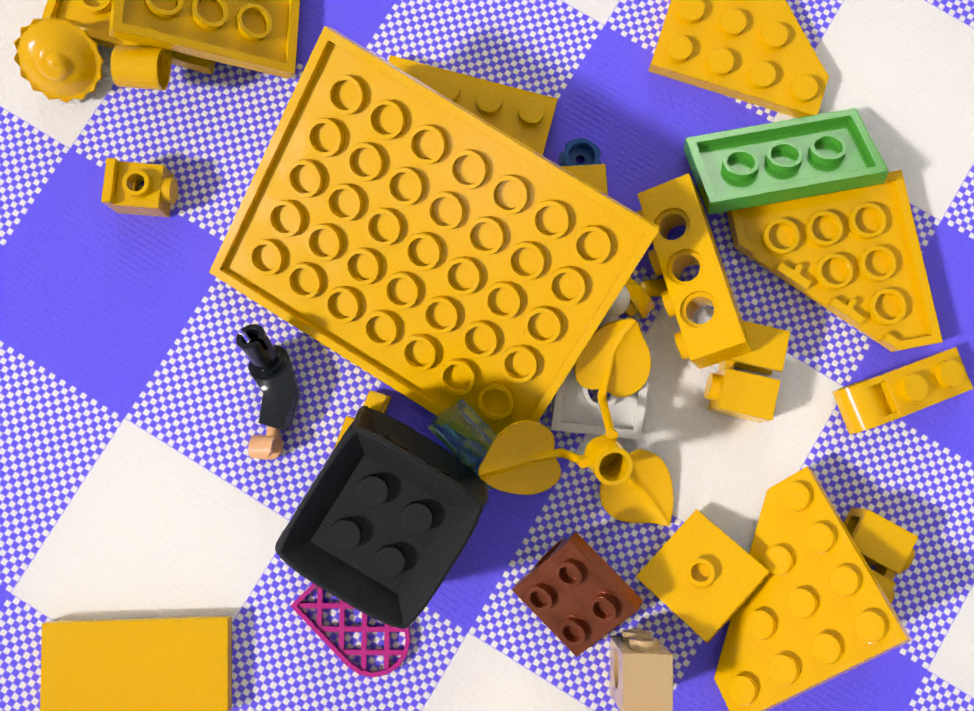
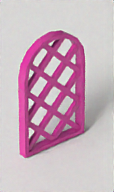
M314 583L291 605L294 611L340 658L341 662L345 663L346 666L359 675L369 677L387 675L398 668L408 654L411 641L409 626L406 629L387 624L385 626H368V615L363 612L362 626H345V609L355 608L340 600V603L323 602V589ZM317 587V602H301ZM302 608H317V624ZM323 609H340L339 626L323 625ZM325 632H339V647ZM345 632H362L361 649H345ZM368 632H384V649H367ZM390 632H405L406 642L404 649H390ZM346 655H361V667L352 662ZM367 655H384V669L368 670ZM390 655H401L397 662L390 666Z

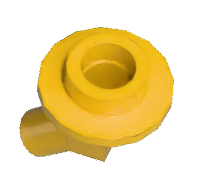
M629 277L624 286L630 293V304L624 313L629 318H632L635 314L642 320L646 318L655 308L650 297L661 296L662 291L668 290L664 278L645 280L638 284Z

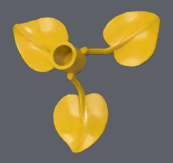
M632 318L612 321L598 328L574 364L577 382L586 389H599L597 398L606 430L605 435L593 438L587 444L584 455H579L564 448L554 449V435L545 425L531 420L517 421L505 427L493 440L478 469V475L481 480L495 489L519 495L538 494L550 489L559 481L561 468L556 458H565L577 463L580 468L589 467L601 482L599 488L600 502L605 511L613 518L628 523L670 525L674 497L672 481L667 466L657 454L651 451L636 449L628 453L617 441L618 432L614 429L607 402V392L615 397L630 396L640 390L649 377L651 356L638 321Z

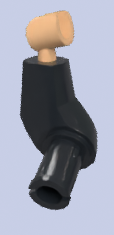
M250 324L241 329L249 342L247 343L242 335L237 334L236 343L249 358L248 370L263 392L258 423L266 425L267 431L266 435L255 434L250 438L248 453L251 458L273 460L278 458L283 452V441L279 433L280 430L290 431L301 393L287 351L282 346L273 345L262 326Z

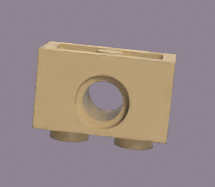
M625 629L622 630V637L610 636L609 693L620 711H673V654L659 639L650 637V631Z

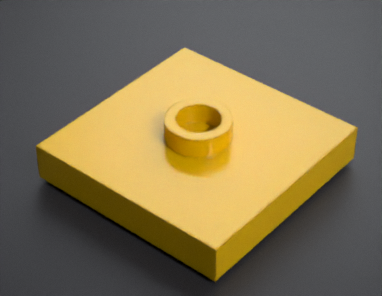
M696 509L636 575V578L708 644L766 579L770 572Z

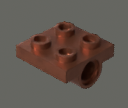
M577 532L572 534L567 540L563 538L557 542L512 589L576 657L636 613L643 602L630 586Z

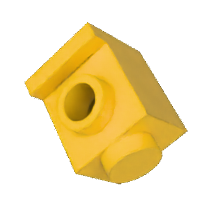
M116 158L106 159L102 203L116 213L170 217L171 204H175L178 198V183L172 172L164 165L123 162L118 161ZM139 181H145L142 189L138 190Z

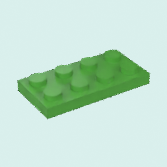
M856 108L687 137L684 143V153L708 215L884 184L889 172Z

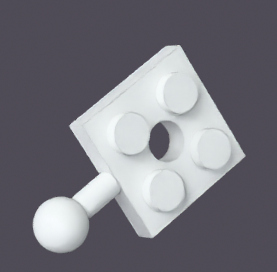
M625 286L603 318L599 328L607 323L619 320V315L623 314L629 307L630 293ZM649 348L650 356H651V362H652L653 350ZM573 366L554 396L550 428L554 431L605 435L606 430L599 403L589 396L588 389L582 387L577 382ZM650 374L644 386L634 394L622 398L611 395L607 399L614 429L618 432V438L642 440Z

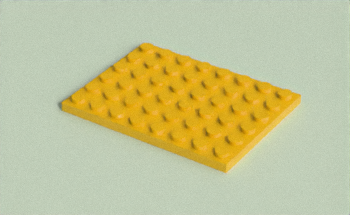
M324 26L209 273L489 448L495 437L508 425L523 420L539 421L661 227L332 27Z

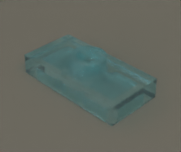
M460 399L436 416L428 426L429 430L463 464L469 466L476 474H478L479 466L497 436L463 399ZM486 483L487 489H488L489 491L492 490V489H494L493 487H491L490 485H488V484Z

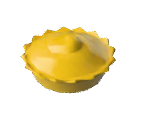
M52 15L44 19L33 18L30 25L20 28V37L13 42L17 50L13 60L20 66V76L30 82L33 91L43 92L48 100L60 99L65 103L73 99L84 100L88 93L96 92L97 82L103 78L101 67L104 60L99 54L98 44L90 38L86 29L76 26L70 19H59Z

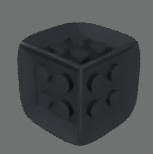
M362 406L298 506L290 522L281 533L276 542L275 551L287 565L301 576L348 605L387 625L406 629L428 605L471 537L482 509L488 500L487 485L467 464L440 445L395 418L370 409L368 406Z

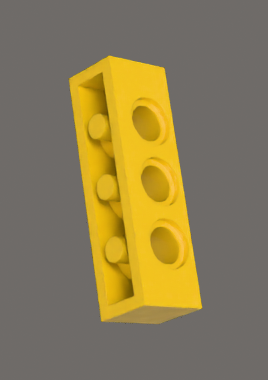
M689 173L638 193L642 209L636 211V213L661 227L652 241L654 249L648 251V255L656 276L663 275L668 289L661 292V297L669 317L676 316L681 332L675 333L674 337L682 359L690 358V361L698 369H702L753 352L702 200ZM679 225L686 226V230L680 238L667 240L668 233L672 228ZM690 265L700 266L699 273L694 279L685 282L680 281V275L686 267ZM703 306L714 307L713 316L708 322L703 324L693 323V316L699 308Z

